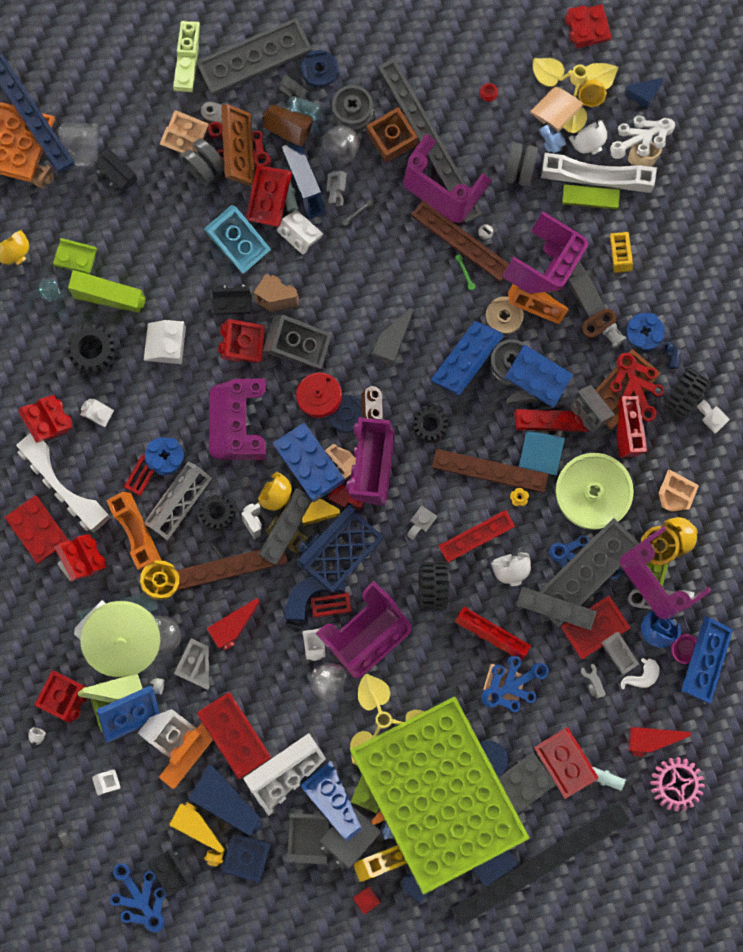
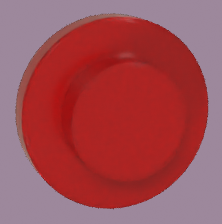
M491 83L484 84L480 89V97L484 101H494L498 96L497 87Z

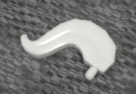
M642 658L641 661L645 663L643 675L641 677L626 676L621 681V689H625L627 684L639 688H648L653 685L659 677L660 667L657 662L652 659L646 660Z

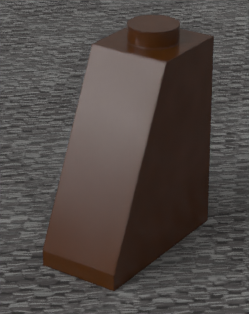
M271 105L268 110L265 109L262 120L265 121L264 128L298 146H302L310 135L314 117L275 105Z

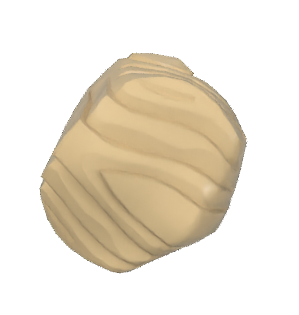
M643 141L633 145L628 156V161L633 166L652 167L662 151V148H656L653 141H651L649 154L640 156L638 154V146Z

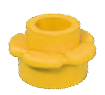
M516 488L515 491L511 492L510 499L513 505L524 506L528 503L529 494L523 488Z
M209 850L206 856H204V860L210 866H218L219 863H223V854L218 851Z

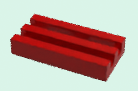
M143 454L124 485L126 490L137 494L139 497L142 496L155 473L151 469L139 491L136 490L148 470V466L145 465L134 486H130L145 460V455Z
M349 593L310 598L313 618L352 612ZM346 598V601L315 606V602ZM347 605L345 609L316 613V610Z

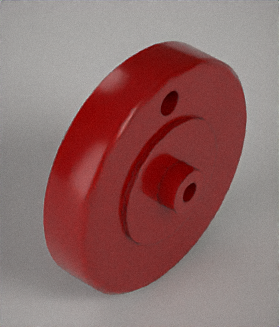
M321 372L313 373L306 376L298 385L296 400L300 409L306 415L313 418H324L333 414L340 406L342 390L333 376Z

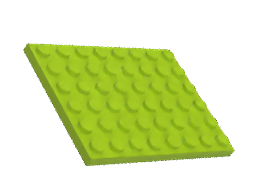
M455 696L350 750L422 894L530 839Z

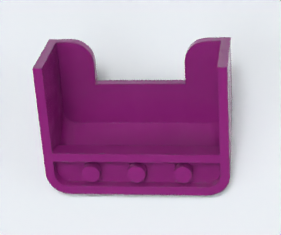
M233 379L214 385L211 388L209 452L214 459L267 460L264 439L259 435H246V398H260L263 396L267 389L266 379Z
M359 417L358 423L354 425V434H356V439L359 440L358 446L354 447L356 464L352 465L351 480H347L346 491H349V495L354 500L386 506L395 431L390 420Z
M374 581L364 590L362 595L367 606L341 630H338L333 624H326L316 632V635L354 678L364 676L403 641L412 630L411 624L393 599Z

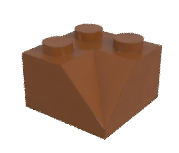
M399 107L367 125V135L385 163L418 145V136Z

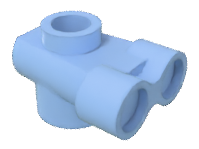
M550 125L539 129L541 136L546 141L544 146L548 152L552 151L553 154H556L562 150L561 147L566 145L561 133L557 132L554 134Z

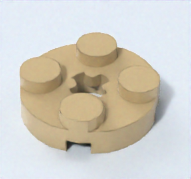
M509 297L494 299L488 306L485 315L487 325L500 331L503 335H509L517 331L524 317L523 309L511 305ZM503 311L510 315L507 320L499 317Z

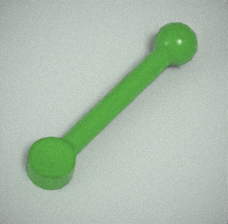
M458 254L455 259L463 270L468 282V289L473 291L475 284L471 282L462 261V255Z

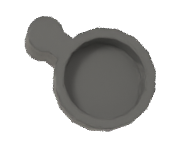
M285 75L281 79V86L278 89L290 98L295 94L302 100L308 92L297 82Z

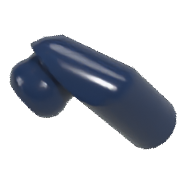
M665 342L662 349L670 358L669 368L678 369L680 350L672 342Z
M315 532L308 544L301 541L297 549L302 552L301 554H304L321 535Z

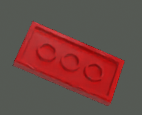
M230 692L196 713L238 780L272 758Z

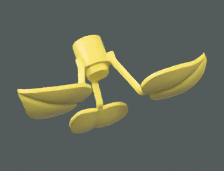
M534 58L533 60L535 77L545 86L553 87L557 84L558 80L563 81L570 76L572 84L576 85L573 95L575 98H577L579 86L586 80L595 79L600 81L607 90L613 84L618 67L614 65L594 63L587 67L576 65L573 71L569 70L563 76L564 67L558 60L552 58ZM582 107L562 128L569 133L579 132L587 121L585 109Z
M365 674L361 679L358 688V700L360 705L366 710H373L377 707L379 713L376 716V723L378 726L373 736L367 731L355 734L350 743V750L378 736L381 728L386 729L392 723L398 725L403 723L392 719L389 713L382 712L380 705L388 702L390 689L384 681L369 674ZM409 711L406 714V721L423 713L424 711ZM352 756V763L357 765Z

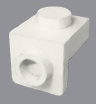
M88 399V401L86 400L83 403L80 415L105 427L114 410L96 399Z
M320 629L303 631L306 659L317 661L322 659V657H326L324 643L316 635V632Z

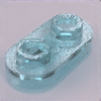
M290 97L286 105L288 110L314 117L313 121L321 119L324 111L320 105L297 97Z

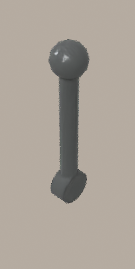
M368 200L367 204L349 218H344L342 225L348 226L353 218L366 208L372 207L374 205L373 200Z

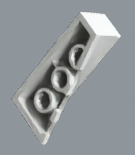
M307 734L243 779L269 816L274 811L272 808L278 802L281 804L286 799L285 795L292 788L295 790L300 785L301 779L304 776L308 777L326 758L310 734Z

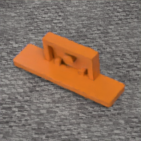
M203 723L196 730L188 731L182 738L184 742L180 747L176 746L169 755L171 756L170 763L159 776L161 780L173 789L177 787L213 741Z

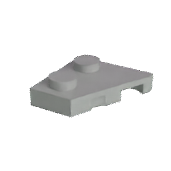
M191 638L174 674L208 690L209 646Z

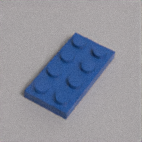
M474 321L432 377L431 381L435 385L460 395L504 335L496 329Z
M305 423L272 443L313 503L346 482Z
M704 617L683 683L682 692L711 704L733 629L710 617Z

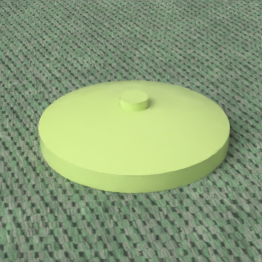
M587 453L572 459L563 468L556 483V499L561 512L573 524L584 529L601 530L613 518L619 522L626 515L633 500V483L628 471L618 460L601 453Z
M127 601L106 603L95 609L85 620L81 630V650L87 662L102 674L112 677L135 675L146 669L157 656L160 647L159 627L154 617L140 605Z

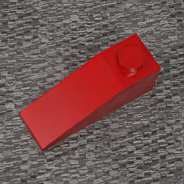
M639 396L620 397L617 445L620 458L637 457L647 452Z
M258 598L207 628L220 650L223 648L227 650L235 645L234 641L238 639L260 605Z
M630 727L628 752H633V756L644 757L645 753H650L690 737L691 732Z

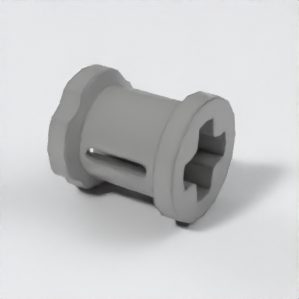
M616 323L602 332L612 343V348H616L627 339L617 329Z

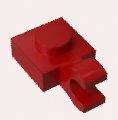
M342 484L335 488L328 498L329 501L345 509L348 504L359 510L364 505L362 501L352 499L349 491H346V486Z

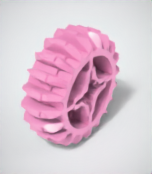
M679 757L676 758L675 764L672 758L668 759L669 765L662 761L663 769L657 766L655 769L659 774H652V777L656 778L657 781L650 782L651 785H656V788L652 789L651 792H658L654 799L662 798L661 806L667 802V810H670L673 805L674 811H679V805L683 811L687 810L686 804L690 808L694 807L691 800L699 802L700 800L696 797V794L703 795V792L699 791L698 788H704V784H699L698 781L704 778L703 776H696L700 769L693 771L692 769L695 764L691 763L687 766V759H684L681 764ZM676 768L686 771L691 778H681ZM670 770V782L662 785L665 773ZM675 779L681 782L686 781V783L679 786V790H677V787H668L676 782ZM692 784V791L685 799L684 789L687 785ZM672 790L679 801L670 799L664 791Z

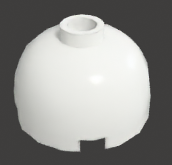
M599 120L598 125L592 123L577 132L578 135L575 138L573 135L569 137L570 142L577 151L584 154L591 152L594 155L602 150L601 146L607 140V131L602 120Z
M517 553L518 557L509 554L493 560L491 564L495 577L503 583H510V586L522 584L521 581L528 577L531 570V561L528 553Z

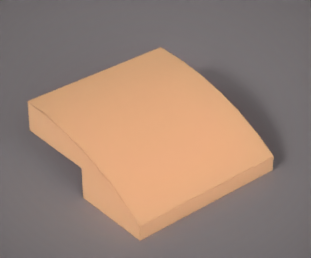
M554 87L530 111V114L543 124L547 123L558 132L583 107V103L568 92Z
M175 110L169 126H166L160 144L180 153H183L186 149L193 151L192 144L198 138H205L210 124Z

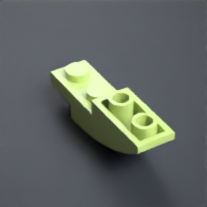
M181 21L174 91H193L198 56L199 22Z

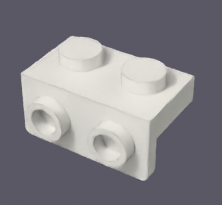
M294 210L284 217L280 227L277 228V232L303 255L323 235L298 210Z

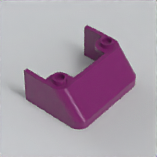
M426 133L408 160L403 181L404 186L452 222L461 223L468 216L492 180L482 173L472 188L465 184H459L450 193L422 173L427 166L426 156L437 142Z
M542 212L531 232L546 241L544 251L553 258L549 267L543 275L513 257L502 276L531 294L561 290L588 247V241L584 236Z
M665 525L624 553L620 559V565L655 614L664 620L670 619L686 610L711 592V588L708 586L692 598L684 591H676L669 596L646 564L655 555L654 547L650 541L667 529Z

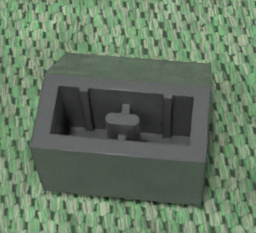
M592 385L579 390L570 402L572 411L581 417L583 425L588 430H591L592 433L607 424L615 416Z

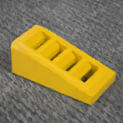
M629 232L611 233L610 244L614 273L632 271L633 261ZM625 240L622 243H615V241Z

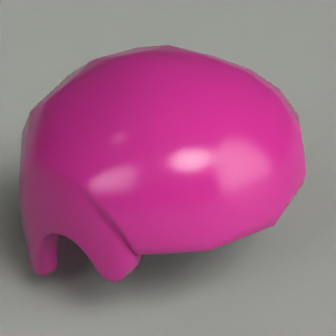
M681 634L671 645L672 655L678 662L683 664L690 663L697 638L690 634Z

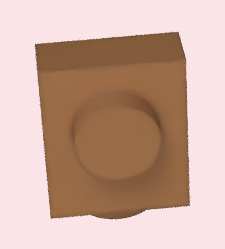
M38 164L31 183L44 189L46 184H50L53 179L52 167L47 165L45 168Z

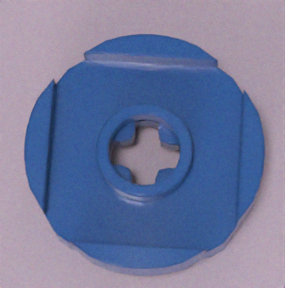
M653 313L635 315L629 321L626 329L628 342L641 351L655 349L663 340L665 333L662 321ZM644 327L650 330L648 336L640 333Z
M161 437L150 441L145 452L146 465L159 475L175 473L182 465L184 458L183 449L174 438ZM162 453H166L169 456H167V460H164L163 457H159V455H161Z

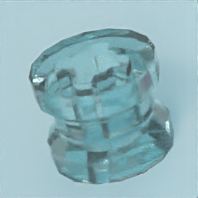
M46 279L40 283L39 291L45 300L54 301L59 297L60 289L54 280Z

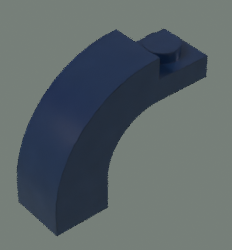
M313 576L304 579L289 595L285 610V620L305 622L306 606L310 598L317 593L330 591ZM330 579L328 583L333 586L338 580ZM343 582L334 592L345 593L346 583Z

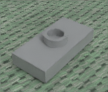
M619 632L614 633L602 642V645L622 675H625L639 665Z

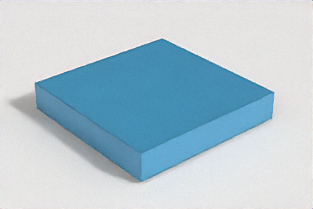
M527 430L519 467L557 475L565 438Z

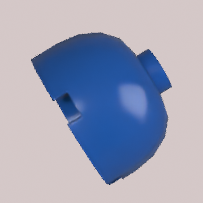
M649 611L642 620L641 634L651 646L666 648L680 637L679 623L675 624L673 621L674 617L664 620L660 619L654 611Z

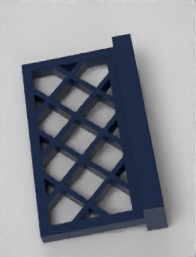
M349 505L298 559L297 565L302 570L305 569L333 593L384 537L356 514L355 509ZM354 519L361 524V530L350 531V524ZM351 534H362V543L351 544ZM364 534H373L377 539L373 543H365ZM339 535H348L349 544H338L337 537ZM352 547H363V554L359 557H352ZM327 548H335L336 558H325L324 551ZM338 548H349L350 557H338ZM336 561L337 571H326L325 562ZM339 561H350V568L339 571ZM314 562H323V571L315 572L310 566ZM337 574L338 581L331 586L326 581V575Z

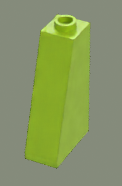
M72 271L68 289L74 299L137 313L145 305L146 297H144L140 289L79 271Z

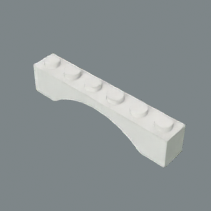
M545 153L541 178L651 193L655 185L657 168L639 165L627 167L599 166L580 162L564 155Z
M30 433L16 445L20 449L17 453L24 461L27 459L31 461V469L37 475L41 473L45 477L42 481L49 489L53 487L57 491L54 495L60 502L66 501L69 505L67 510L74 517L78 515L82 521L79 523L86 531L90 529L94 533L111 518L97 501L77 496L60 484L51 467L49 447L44 441L36 443Z

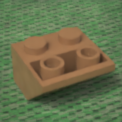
M266 274L254 291L255 302L271 313L299 306L297 290L290 285H283L281 280L274 275L269 276Z

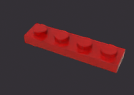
M516 409L514 412L516 430L589 431L583 425L581 417L573 411Z
M507 510L438 545L446 562L449 563L515 528V525Z
M466 607L462 608L455 620L463 628L470 630L497 648L511 654V656L519 657L521 661H523L531 647L528 643Z

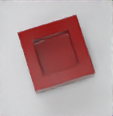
M369 886L353 897L364 915L381 903Z

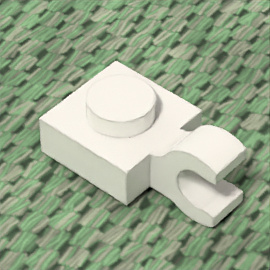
M705 400L696 406L705 415L702 421L714 433L718 432L730 420L717 406L712 410Z

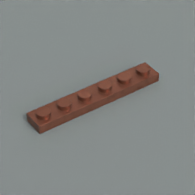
M425 201L420 203L412 213V218L497 281L502 282L504 279L502 276L509 266L506 261Z
M436 449L432 469L539 493L545 492L548 478L547 473Z
M260 550L176 570L179 574V586L176 591L288 564L285 551L276 565L258 555Z

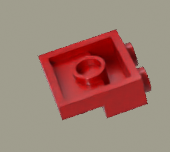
M603 4L586 8V5L568 9L565 15V23L567 26H570L569 37L571 43L574 42L575 48L611 41L612 37Z
M232 319L225 321L220 327V335H223V342L219 344L218 353L221 354V359L261 363L265 325Z
M54 395L41 398L36 403L23 406L18 410L36 443L64 435L72 428L71 417L64 413L61 400L56 399Z
M90 534L78 536L71 541L59 543L55 546L71 581L96 575L106 568L105 558L99 554L96 548L97 542L91 538Z
M52 670L34 705L72 724L80 716L79 708L81 704L88 700V698L80 697L78 692L87 687Z

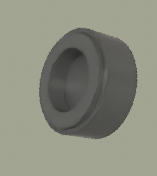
M66 829L58 832L67 850L74 846L73 839Z

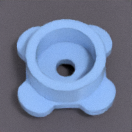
M385 821L380 828L381 837H384L386 840L388 838L392 839L393 835Z

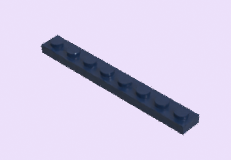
M0 52V87L57 173L59 174L74 166L73 159Z

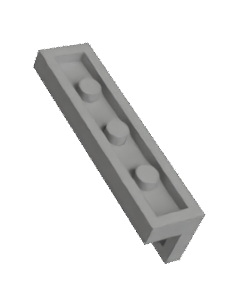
M187 462L144 522L145 525L168 540L212 478L197 465ZM201 474L204 480L200 485H195L196 477ZM191 490V498L184 501V494L186 491ZM180 506L181 512L178 516H173L174 508ZM169 522V528L166 533L162 532L160 528L163 523Z

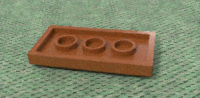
M229 104L222 105L221 118L225 177L251 186L255 176L251 114Z
M631 349L629 353L635 357L637 363L648 368L653 367ZM624 360L623 364L625 366H628L629 361ZM618 366L596 389V392L615 414L611 421L605 424L610 430L618 423L619 409L617 408V402L623 396L629 382V378L625 374L621 382V390L618 393L610 391V384L615 380L619 371ZM656 369V371H657L656 377H655L653 380H648V379L645 377V374L640 373V372L634 370V372H635V374H636V376H637L638 378H641V379H643V380H645V381H648V382H650V383H652V384H653V382H654V381L660 376V374H661V373ZM648 371V375L652 377L654 372ZM617 384L612 385L613 389H619Z

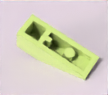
M137 673L83 688L78 692V695L112 703L141 690L142 685Z

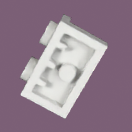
M250 504L243 509L242 521L255 540L261 536L262 524L257 517L261 514L259 504Z

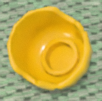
M595 79L586 80L578 91L580 101L583 105L589 107L599 106L606 97L605 86Z

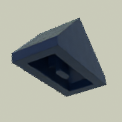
M659 78L626 85L624 95L648 109L660 90L663 79Z

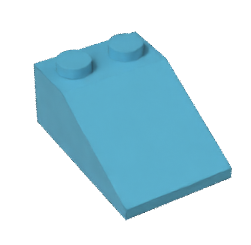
M233 205L229 206L203 229L242 274L271 250L238 208Z

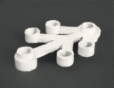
M637 116L634 118V126L636 128L647 127L652 129L629 128L628 124L619 125V135L635 137L623 143L620 141L614 142L610 147L611 156L616 159L622 158L626 154L625 149L642 141L643 143L638 146V154L646 156L650 152L649 147L653 136L658 133L659 136L654 138V146L656 148H663L666 135L673 132L675 122L668 118H663L659 121H645L643 116Z

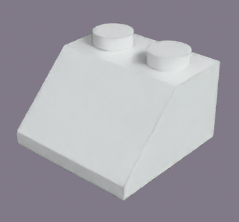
M162 320L148 323L144 361L182 364L186 330L184 322Z

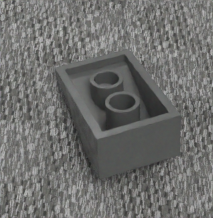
M276 315L273 316L263 352L281 359L322 369L332 334L288 316Z

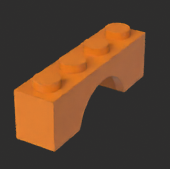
M121 492L106 500L114 518L122 525L131 545L130 554L137 570H143L144 567L154 561H162L132 494Z

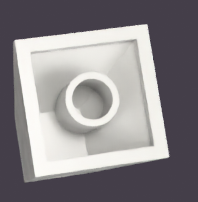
M171 709L150 717L138 734L171 759L170 753L176 746L180 747L182 745L184 735L188 731L192 732L197 728Z

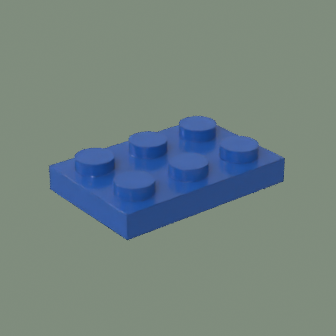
M523 345L504 378L554 408L573 374L530 347Z
M151 685L97 709L103 736L107 743L143 727L150 717L160 714L154 689Z

